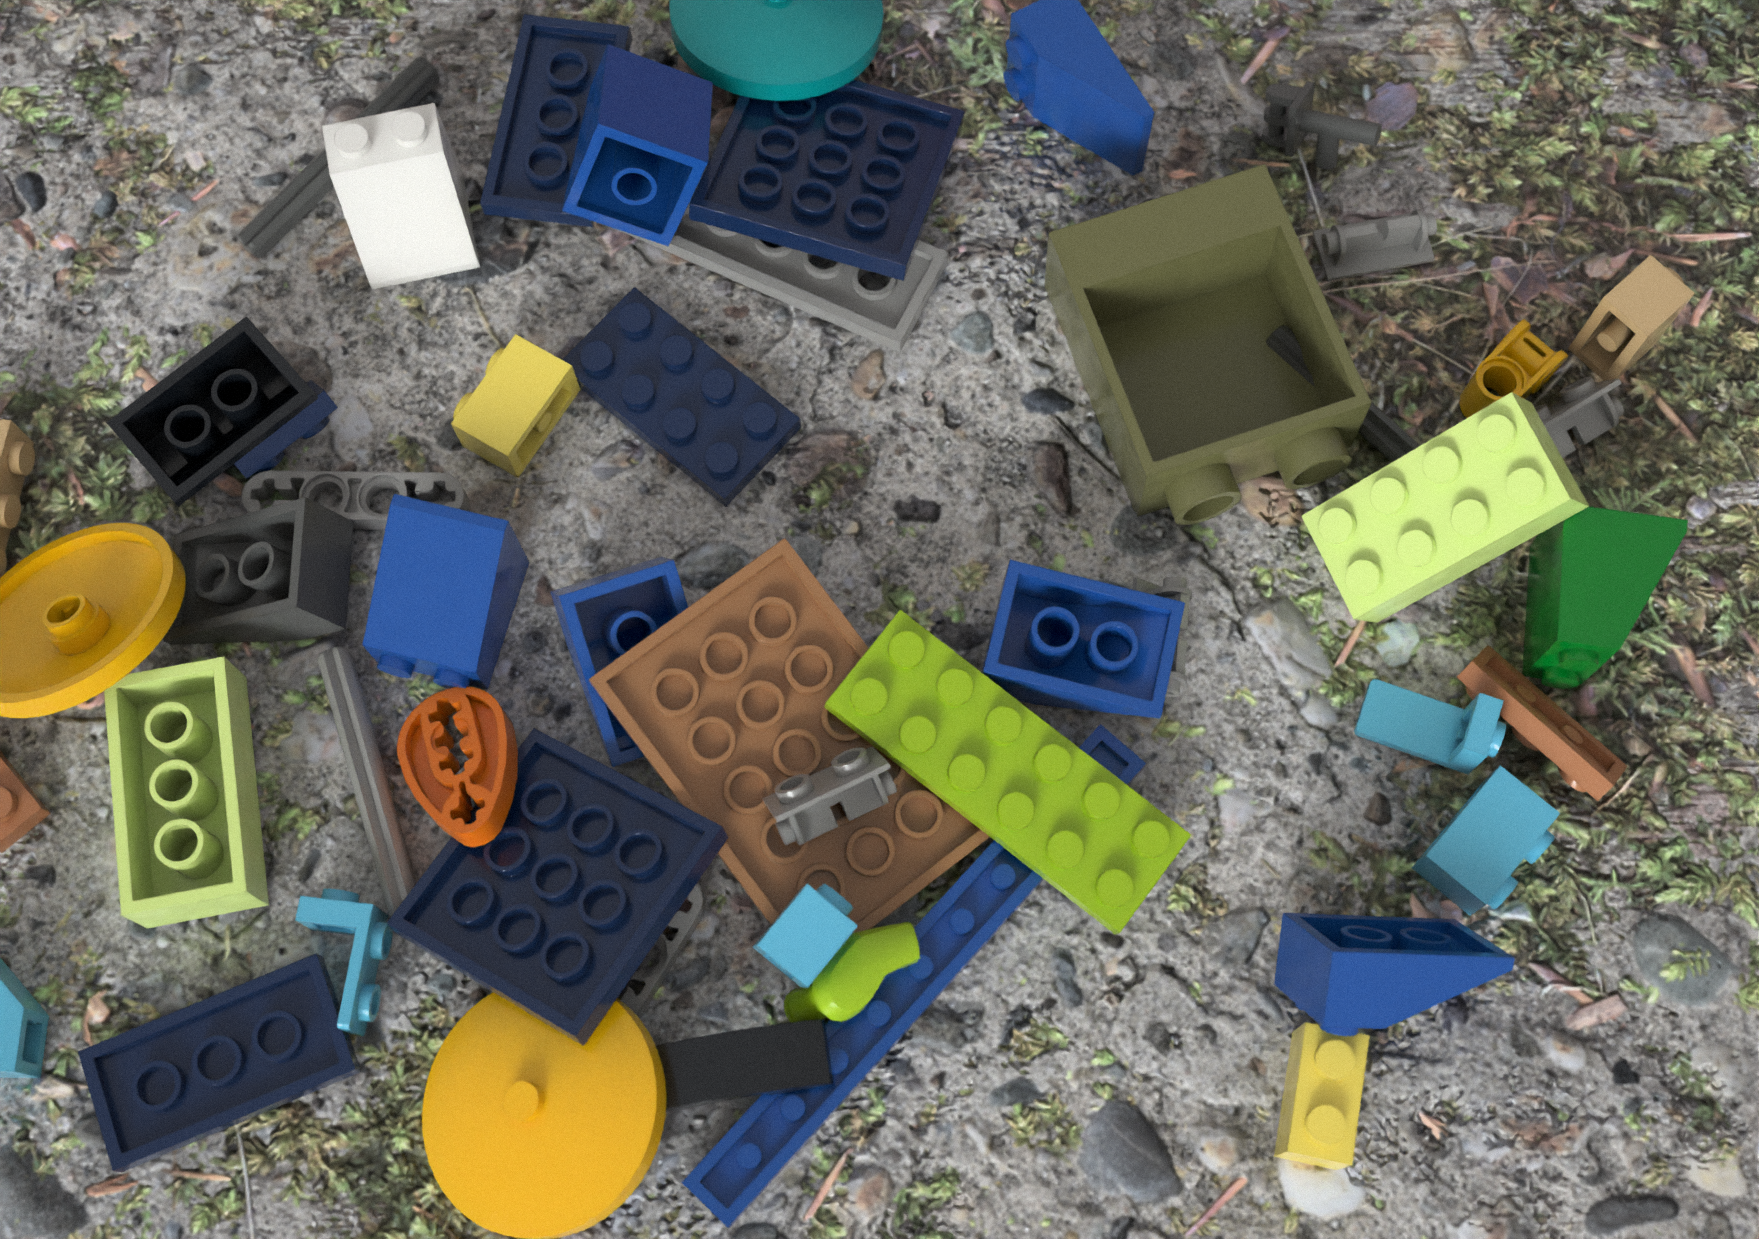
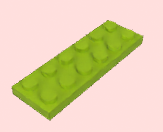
M899 610L825 703V709L1115 935L1122 931L1191 837L1189 832L902 610Z

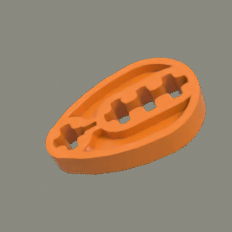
M466 686V688L453 687L437 692L421 702L405 720L398 736L397 757L404 779L415 799L439 827L465 846H482L494 840L501 832L513 802L518 776V748L515 729L511 719L497 700L484 690ZM452 713H455L453 715L455 726L464 736L460 740V749L469 759L464 763L465 771L457 775L455 774L460 770L459 761L450 751L454 747V739L445 728L449 724L448 716ZM472 798L481 809L476 811V821L467 824L466 822L471 819L470 811L473 810Z

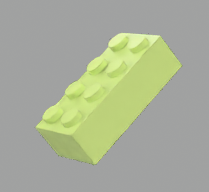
M1511 392L1313 508L1301 517L1353 619L1378 623L1584 510L1589 505L1533 404Z
M224 656L127 674L104 691L121 916L143 927L153 928L268 906L246 676Z

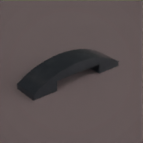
M823 1019L735 1030L655 1045L662 1062L666 1081V1112L755 1095H776L834 1084L825 1021Z

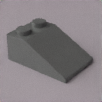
M303 497L174 534L173 551L183 564L186 575V587L180 610L170 629L163 637V641L171 645L293 641L346 629L354 522L307 497Z

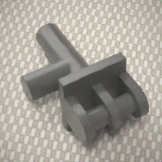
M1307 81L1303 87L1277 83L1266 88L1265 98L1270 102V106L1264 109V120L1268 123V126L1262 130V141L1268 145L1285 148L1284 156L1293 157L1308 133L1318 134L1315 165L1320 169L1336 167L1340 139L1372 146L1378 144L1382 124L1312 110L1314 82Z

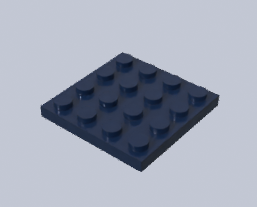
M854 79L829 93L800 100L772 101L740 95L689 203V219L904 281L961 132L965 111Z
M533 728L518 748V776L513 802L501 832L494 840L478 847L465 846L451 837L386 924L396 934L584 1046L729 837L721 825ZM477 804L471 810V819L466 822L467 824L476 821V811L481 809Z

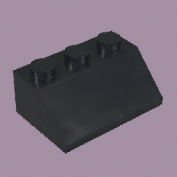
M246 316L106 423L179 507L316 401L318 396Z

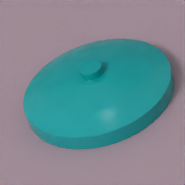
M670 0L669 4L672 40L685 63L700 77L713 82V85L723 90L760 100L791 101L806 99L829 93L846 85L869 66L879 49L882 38V0Z

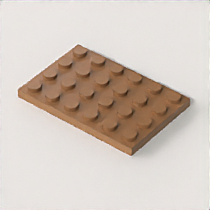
M786 538L779 541L592 676L589 682L678 802L724 828L729 838L717 854L770 925L802 887L809 884L813 889L817 890L819 886L825 883L853 906L852 911L847 917L858 925L852 932L854 933L873 928L986 841L989 836L875 748L889 763L891 769L887 771L891 775L897 789L896 793L888 796L889 803L849 821L839 802L830 806L838 825L837 828L800 846L797 841L788 845L784 844L775 825L777 821L764 804L762 798L775 793L776 786L792 776L799 774L811 776L832 766L831 761L844 751L853 748L867 749L873 746L824 708L826 701L869 648Z

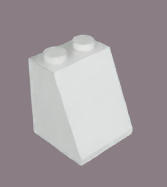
M435 103L322 126L329 174L372 290L480 267L463 173Z

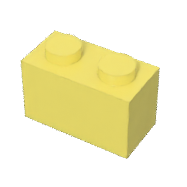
M515 334L505 349L500 348L492 355L486 367L485 377L474 392L465 394L455 408L451 425L462 446L519 478L581 390L573 367Z
M1308 1022L1292 1031L1274 1157L1334 1170L1352 1166L1370 1035L1361 1033L1354 1036L1334 1035L1320 1029L1318 1024Z

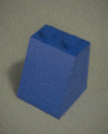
M607 44L589 90L562 211L669 247L708 164L713 82Z
M393 495L362 644L378 663V669L401 678H411L413 672L434 676L433 682L447 689L453 687L466 688V686L469 687L470 685L488 690L530 563L509 521L407 496Z

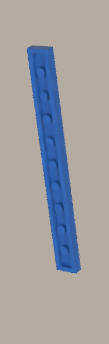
M1101 724L1079 747L1128 786L1146 765V762ZM994 840L914 927L920 951L919 961L887 974L872 999L859 1014L843 1022L829 1020L825 1025L834 1084L776 1095L762 1094L681 1183L727 1228H731L1044 879Z

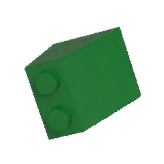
M1589 506L1540 533L1531 543L1529 550L1522 675L1539 678L1541 683L1547 687L1558 689L1574 688L1585 682L1619 651L1687 533L1688 520Z

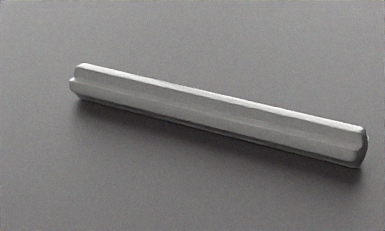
M338 646L321 652L317 660L390 919L417 881L352 653L345 646Z

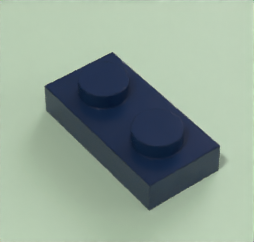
M312 380L308 381V386L316 393L318 399L234 463V466L246 479L255 472L258 474L259 472L270 471L284 458V449L300 437L302 439L311 438L326 427L330 421L328 415L338 407L325 390Z

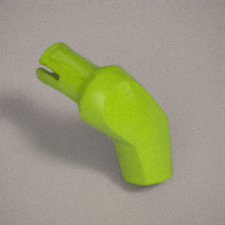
M903 922L852 933L808 988H796L786 995L784 999V1012L790 1023L824 1019L826 1017L832 1021L843 1022L859 1014L872 999L887 974L919 961V945L912 924Z

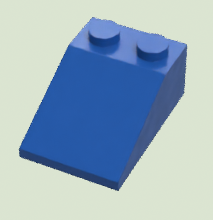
M1039 0L1011 13L1009 39L1006 40L1008 53L1007 70L1003 73L1004 82L1011 97L1015 101L1022 100L1035 119L1130 175L1134 176L1142 172L1155 112L1079 0Z
M662 556L550 591L568 650L612 767L642 758L644 755L590 684L589 679L688 608L673 559Z
M1010 560L1002 583L981 672L1021 702L1033 705L1160 719L1185 602Z
M1283 913L1274 985L1295 1002V1007L1305 1011L1319 1023V1027L1323 1031L1340 1036H1354L1358 1034L1359 1028L1385 1029L1513 970L1514 957L1456 919Z

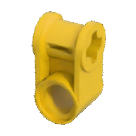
M1525 319L1521 320L1501 340L1493 352L1481 362L1464 388L1459 401L1462 413L1468 418L1511 392L1526 399L1531 393H1536L1556 373L1569 355L1563 350L1553 351L1530 331L1531 324ZM1485 387L1494 389L1500 396L1491 394Z

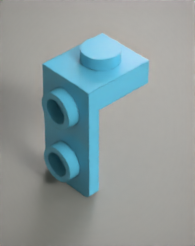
M1373 679L1367 687L1354 733L1367 740L1469 774L1488 756L1494 758L1501 747L1506 731V723L1500 722L1498 719L1504 701L1479 693L1465 709L1387 682Z
M323 889L321 898L300 896L295 918L297 922L312 931L354 935L337 1028L351 1035L364 1036L367 1022H373L376 1019L380 1006L381 989L380 985L375 984L379 960H386L392 944L393 930L386 924L388 914L374 904L360 903V895L350 891Z

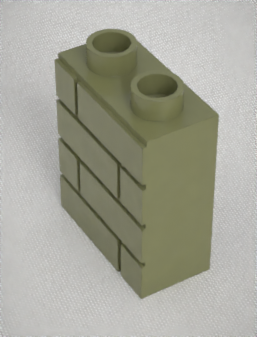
M1265 164L1048 233L1044 287L1062 332L1066 336L1068 347L1085 390L1090 396L1091 405L1109 450L1113 454V460L1137 517L1170 507L1177 524H1195L1214 518L1234 507L1242 498L1237 485L1239 483L1279 471L1286 488L1301 489L1330 479L1349 466L1352 458L1347 448L1352 446L1372 402ZM1280 326H1288L1294 333L1301 347L1303 360L1313 377L1315 387L1267 346L1266 340Z

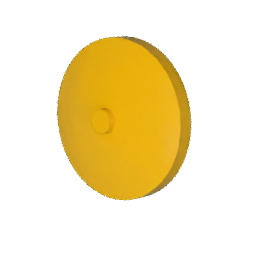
M109 523L88 527L65 535L41 547L13 566L0 578V716L9 718L40 717L81 704L124 678L155 649L173 624L180 610L186 587V575L183 564L159 533L149 527L134 523Z
M494 992L480 1000L456 1023L442 1043L431 1066L423 1097L422 1133L424 1147L431 1170L443 1193L464 1216L489 1231L510 1237L524 1239L565 1237L592 1227L608 1217L629 1198L643 1180L657 1152L663 1133L667 1100L666 1081L655 1043L639 1017L618 998L584 1046Z

